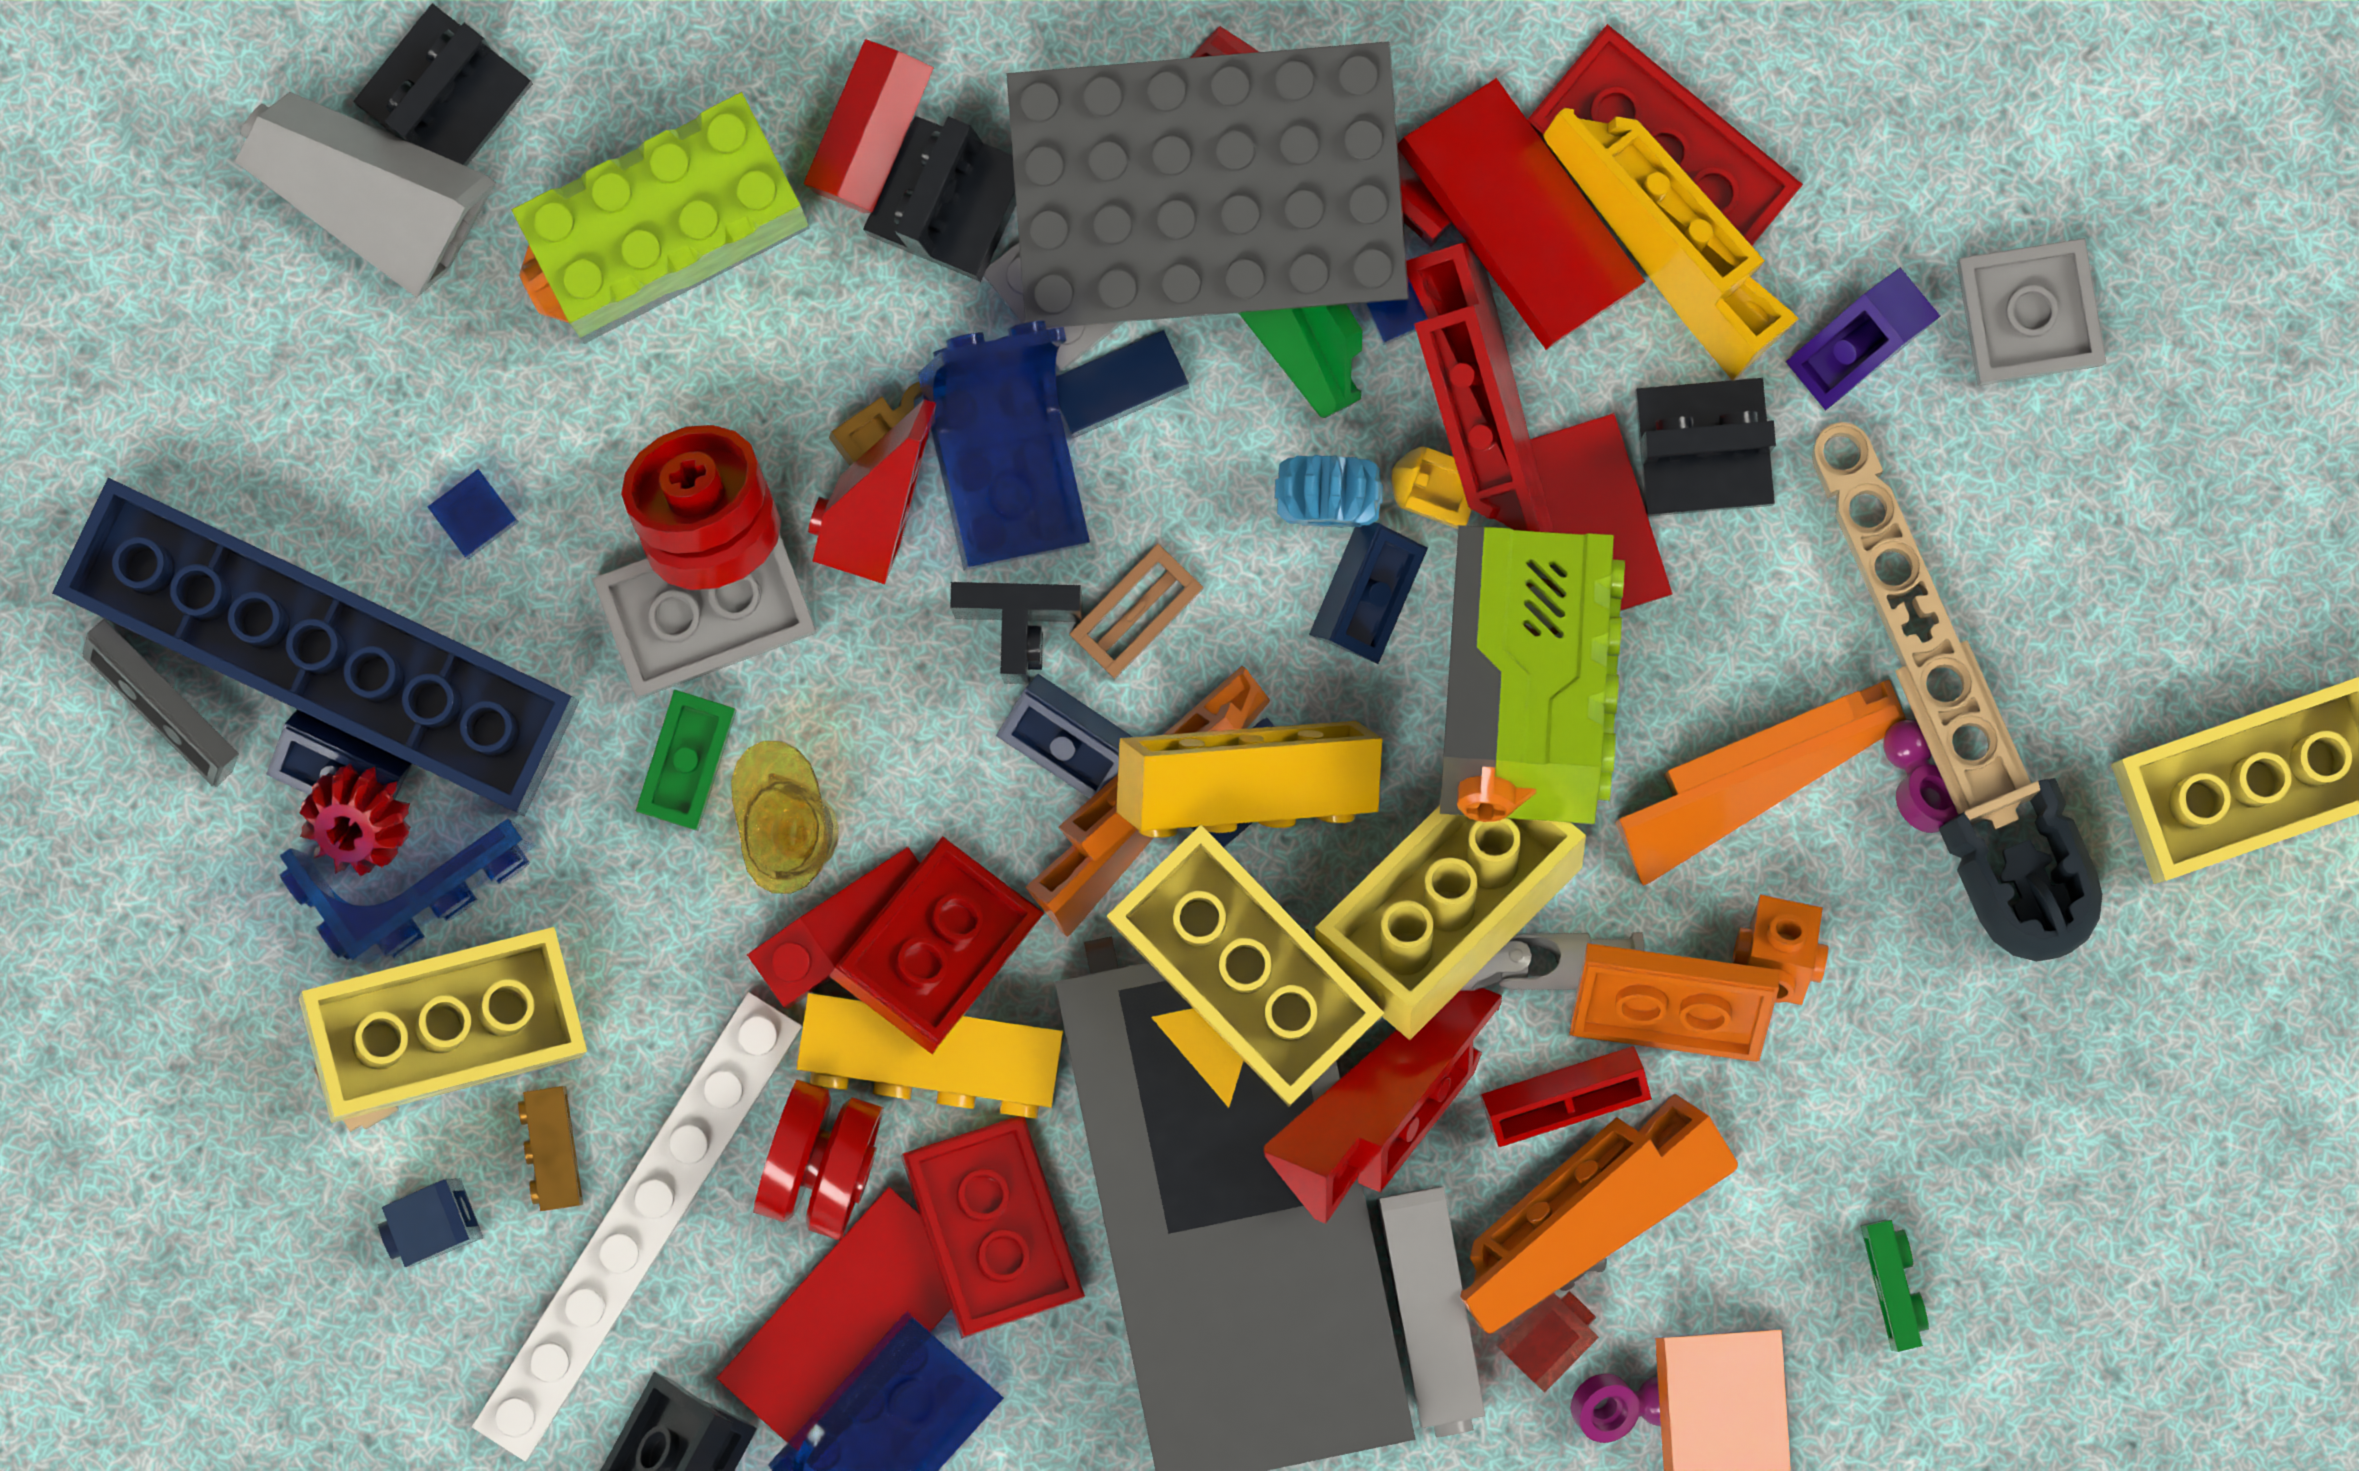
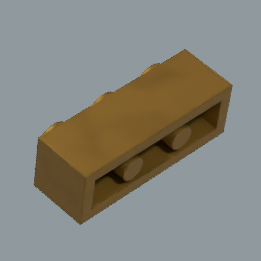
M566 1086L523 1092L524 1101H518V1111L521 1125L528 1124L530 1140L524 1141V1153L527 1165H534L536 1180L529 1182L533 1205L539 1204L540 1211L583 1205Z

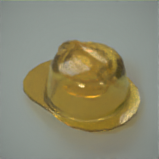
M764 740L749 747L737 761L731 779L732 803L747 872L758 886L771 893L792 894L807 887L819 872L823 870V866L833 857L839 843V824L834 810L821 797L818 780L811 763L797 748L783 741Z

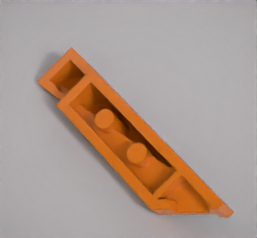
M1241 666L1163 735L1247 729L1268 705L1270 699L1248 670ZM1118 775L1059 826V829L1072 843V846L1025 886L1066 937L1074 932L1154 838L1140 834L1135 826L1116 813Z
M1885 680L1864 690L1843 696L1664 773L1673 797L1620 818L1615 822L1641 884L1644 886L1656 880L1884 738L1887 730L1893 724L1906 719L1890 680Z
M1677 1094L1671 1096L1639 1131L1616 1117L1473 1241L1470 1260L1476 1269L1473 1284L1461 1291L1460 1298L1480 1328L1486 1333L1492 1334L1735 1172L1738 1162L1710 1116Z

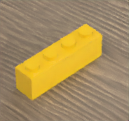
M1358 721L1120 738L1116 813L1135 826L1140 834L1155 838L1172 837L1177 834L1178 828L1199 827L1200 825L1208 832L1227 833L1235 831L1238 823L1258 822L1266 827L1287 828L1294 826L1296 819L1316 817L1321 821L1329 823L1351 822L1354 820L1355 814L1373 813L1379 810L1383 738Z
M808 993L796 1070L811 1072L809 1083L816 1086L847 1090L849 1078L874 1081V1095L911 1100L912 1087L938 1091L936 1104L974 1109L976 1097L1001 1100L999 1113L1038 1119L1039 1106L1053 1108L1064 1032L963 1016L932 1055L862 1001Z

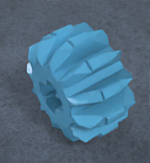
M1314 455L1287 458L1279 463L1278 479H1275L1274 499H1277V515L1289 524H1301L1302 526L1343 528L1370 525L1379 520L1380 504H1383V484H1381L1380 468L1369 459H1358L1357 457Z

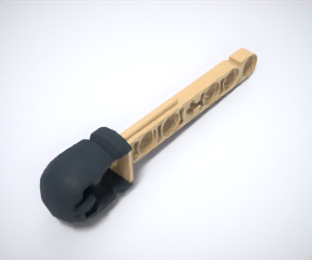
M1845 422L1831 424L1822 430L1813 445V465L1827 498L1836 495L1835 517L1902 665L1901 668L1895 670V673L1957 810L1958 815L1939 828L1949 853L1961 858L1957 872L1980 923L1996 944L2013 956L2036 962L2067 955L2090 938L2100 920L2103 894L2096 868L2075 821L2062 815L2066 801L2056 779H2043L2031 783L1968 640L1959 642L1893 491L1878 478L1881 476L1883 469L1869 438L1862 429L1854 424ZM1839 436L1852 440L1859 451L1857 464L1846 470L1835 469L1830 466L1825 460L1823 453L1824 445L1827 441ZM1862 494H1869L1878 498L1884 506V520L1879 525L1870 528L1861 527L1856 524L1849 512L1850 502L1853 498ZM1886 552H1897L1903 555L1910 565L1909 579L1903 584L1896 586L1887 585L1882 582L1875 571L1877 557ZM1917 586L1920 587L1924 596H1915L1912 600L1916 614L1920 619L1931 617L1935 624L1927 633L1928 641L1923 643L1916 634L1906 637L1902 630L1910 620L1904 602L1900 603L1895 609H1892L1888 600L1904 597ZM1944 667L1957 673L1962 683L1961 694L1953 701L1942 702L1931 696L1928 692L1926 681L1928 674L1934 669ZM1968 725L1983 731L1988 742L1986 754L1982 758L1972 761L1960 757L1955 752L1952 744L1955 731L1960 727ZM2030 801L2037 815L2034 822L2040 835L2047 837L2057 862V866L2051 871V878L2060 885H2052L2045 871V867L2053 861L2051 855L2037 851L2030 839L2002 851L2005 866L1999 879L2004 884H1999L1986 859L1989 852L1984 839L1976 836L1972 825L1981 821H1988L1991 823L1993 830L2002 828L2018 821L2016 808ZM2007 882L2014 883L2021 898L2012 906L2015 914L2007 903L2014 896V890ZM2062 883H2066V886H2067V889H2068V893H2067V890H2066L2064 884H2062Z

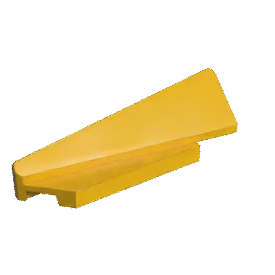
M1564 108L1557 114L1544 133V139L1683 323L1730 379L1735 380L1798 320V317L1750 277L1757 272L1765 260L1638 120L1615 117L1609 123L1579 119L1574 114V109Z

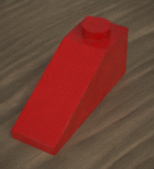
M924 399L840 475L830 499L819 496L808 527V533L818 536L812 559L813 562L885 585L901 547L937 403Z
M906 847L802 915L747 954L784 1008L790 1009L807 997L808 993L814 992L832 979L830 975L836 965L920 864L909 847Z

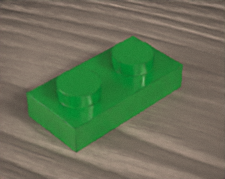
M674 689L635 810L637 813L699 831L737 712L735 708Z
M1886 1219L1860 1225L1891 1351L1901 1352L1922 1347L1920 1332L1929 1330V1323L1920 1292L1913 1294L1909 1292L1904 1269L1913 1267V1257L1905 1230L1894 1231L1892 1220Z

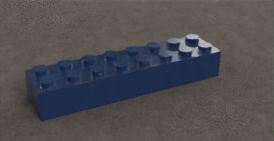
M109 477L52 594L524 817L579 704L577 699L559 689Z

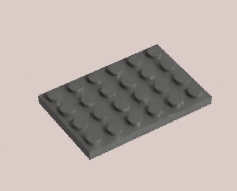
M1389 41L1006 73L1026 329L1409 300L1391 46Z

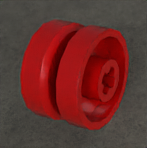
M715 425L686 426L662 435L641 450L625 472L621 495L635 532L639 535L652 570L668 584L688 590L720 588L745 578L762 565L778 543L781 518L775 501L764 479L752 445L734 430Z
M796 1079L783 1109L766 1159L753 1213L781 1222H787L795 1215L805 1189L809 1188L812 1189L805 1219L808 1230L841 1240L855 1203H860L877 1152V1148L874 1145L884 1107L851 1097L842 1105L832 1132L826 1131L825 1128L832 1103L829 1089Z

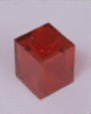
M1570 1291L1561 1299L1555 1293H1552L1534 1305L1496 1346L1545 1393L1599 1338L1588 1327L1596 1319V1316Z

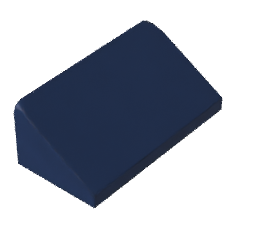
M1164 330L1047 380L1073 439L1189 389V382Z
M1374 522L1370 525L1355 527L1309 635L1379 664L1428 548L1380 523Z
M1037 674L1024 689L996 735L1089 799L1118 775L1120 738L1133 737L1040 674Z
M296 710L284 724L266 775L309 795L313 791L312 786L322 775H327V773L335 775L340 767H345L349 763L359 776L366 769L375 767L378 783L384 786L386 783L397 781V790L392 796L393 799H396L412 763L302 711Z

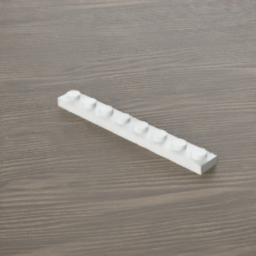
M747 993L472 1425L473 1429L523 1461L529 1460L803 1028L801 1024L752 993Z

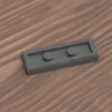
M105 619L101 620L87 633L82 653L83 658L211 786L218 787L233 772L239 753Z

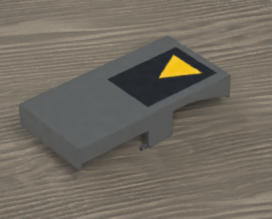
M1305 929L1304 931L1310 936L1309 929ZM1112 936L1085 941L1084 946L1090 974L1055 981L1155 1471H1268L1416 1440L1363 1186L1358 1183L1357 1177L1331 1218L1325 1224L1312 1217L1264 1154L1265 1144L1340 1080L1337 1062L1288 1107L1149 962L1118 968Z

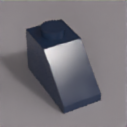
M461 1178L441 1180L383 1206L382 1210L387 1221L378 1224L380 1236L388 1255L392 1260L401 1256L404 1267L415 1266L484 1238Z

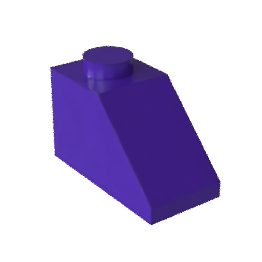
M1900 267L1859 297L1791 356L1786 363L1826 411L1941 316Z

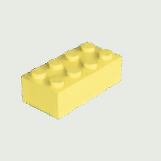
M2359 677L2129 756L2111 764L2153 884L2179 877L2359 814Z
M1439 805L1315 927V942L1384 1012L1382 1017L1411 1040L1582 869L1586 835L1571 822L1504 818L1495 822H1482L1470 819L1465 815L1440 814Z
M1202 825L1192 832L1107 915L1108 921L1288 1107L1384 1014L1364 991Z
M555 927L304 990L299 997L331 1123L580 1059L587 1052Z

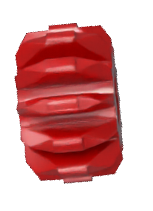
M350 763L345 767H340L335 775L331 773L322 775L312 786L313 791L302 802L299 812L307 820L302 826L300 837L314 840L318 843L314 849L313 859L325 857L327 854L334 859L335 874L346 870L351 864L360 877L370 873L376 865L383 868L384 865L390 864L398 854V848L409 837V830L411 828L404 821L409 814L410 803L395 800L392 797L397 790V781L386 783L383 786L377 782L375 767L366 769L359 776Z

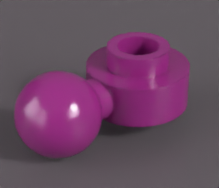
M1905 719L1898 721L1887 730L1883 741V749L1887 759L1894 766L1904 769L1907 777L1899 783L1896 790L1898 809L1903 818L1914 828L1926 833L1939 832L1940 827L1958 815L1938 767L1930 765L1929 760L1932 754L1917 720Z
M1604 1373L1588 1378L1577 1388L1572 1397L1570 1410L1573 1420L1589 1439L1600 1443H1609L1624 1437L1632 1430L1638 1417L1641 1416L1648 1423L1661 1427L1658 1375L1647 1379L1638 1391H1632L1622 1378L1614 1374ZM1607 1398V1402L1603 1407L1594 1409L1600 1401Z

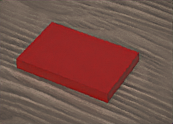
M1612 413L1530 439L1554 533L1614 535L1612 559L1625 560L1623 597L1621 599L1620 612L1671 596L1673 593L1615 414Z
M942 836L836 965L830 977L933 1055L1033 930L1044 912Z
M1017 1116L902 1153L901 1159L961 1339L1082 1300L1085 1297L1025 1117Z

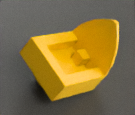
M1420 446L1412 449L1398 460L1391 470V485L1394 499L1401 509L1458 529V525H1467L1472 509L1468 507L1454 457L1425 446Z

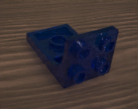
M1038 320L1012 326L1007 329L1008 336L985 342L983 332L957 336L946 341L947 348L933 352L934 359L918 372L923 398L937 403L931 424V432L963 571L1082 547L1090 543L1061 418L1056 388L1057 352L1059 347L1067 341L1064 327L1047 330L1045 321Z
M507 818L402 894L387 902L368 906L352 905L336 894L305 852L289 848L280 854L287 869L281 872L279 876L301 906L305 903L310 908L315 906L324 919V922L316 926L325 943L338 958L343 956L346 960L352 959L370 964L383 954L385 957L391 955L393 959H396L411 950L425 938L420 928L435 917L438 919L444 918L448 922L466 911L478 901L472 891L490 879L491 882L496 880L500 885L521 872L530 864L525 853L536 845L522 825Z
M906 1311L772 1459L768 1466L772 1471H939L1004 1397L921 1322Z

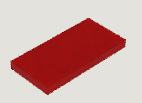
M1608 24L1527 119L1534 130L1542 137H1544V133L1557 114L1564 108L1574 109V114L1579 119L1609 123L1615 117L1638 120L1751 246L1754 245L1803 185Z
M1497 78L1404 136L1398 143V149L1545 350H1548L1636 291L1646 282Z
M889 1186L716 1377L717 1380L810 1464L821 1455L951 1310L920 1213Z

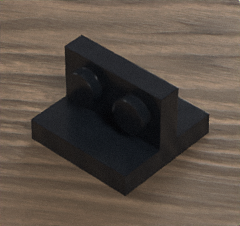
M432 3L353 102L396 137L467 166L533 83L491 50L483 36L465 22L462 25L458 24Z
M915 115L873 213H870L863 230L870 237L981 282L1016 207L1013 155L983 143L969 124L948 116L944 126H940Z
M1763 378L1637 388L1635 390L1645 506L1648 517L1766 507L1775 504L1770 453L1776 447L1774 420L1767 421Z
M951 582L950 608L955 619L1002 620L1000 674L1004 684H1029L1030 670H1042L1043 667L1042 626H1032L1031 621L1081 622L1083 595L1081 585Z
M654 1372L600 1471H735L757 1428L746 1420L697 1398L678 1383Z

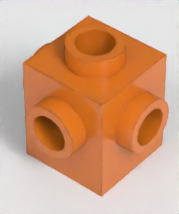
M1760 894L1749 929L1739 927L1732 963L1780 970L1779 990L1775 1003L1788 1002L1802 1005L1810 981L1822 982L1829 950L1828 945L1818 943L1823 907Z

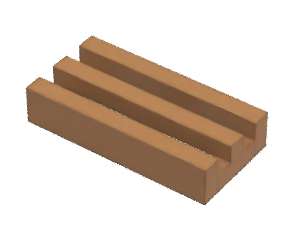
M1157 543L1069 633V636L1115 680L1188 606L1204 587ZM1158 563L1161 564L1167 572L1096 643L1088 634ZM1177 580L1185 589L1113 660L1106 652Z

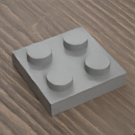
M2085 238L1963 257L1957 260L1977 386L2101 367L2107 363Z

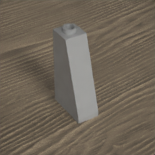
M292 92L287 93L269 108L264 104H260L249 115L240 131V134L246 140L235 160L238 165L416 298L439 280L451 267L496 184L494 180L481 172Z
M1438 1186L1376 1198L1419 1425L1421 1428L1434 1426L1436 1437L1473 1431L1472 1419L1484 1417L1485 1411L1466 1306L1460 1298L1463 1289L1444 1187Z

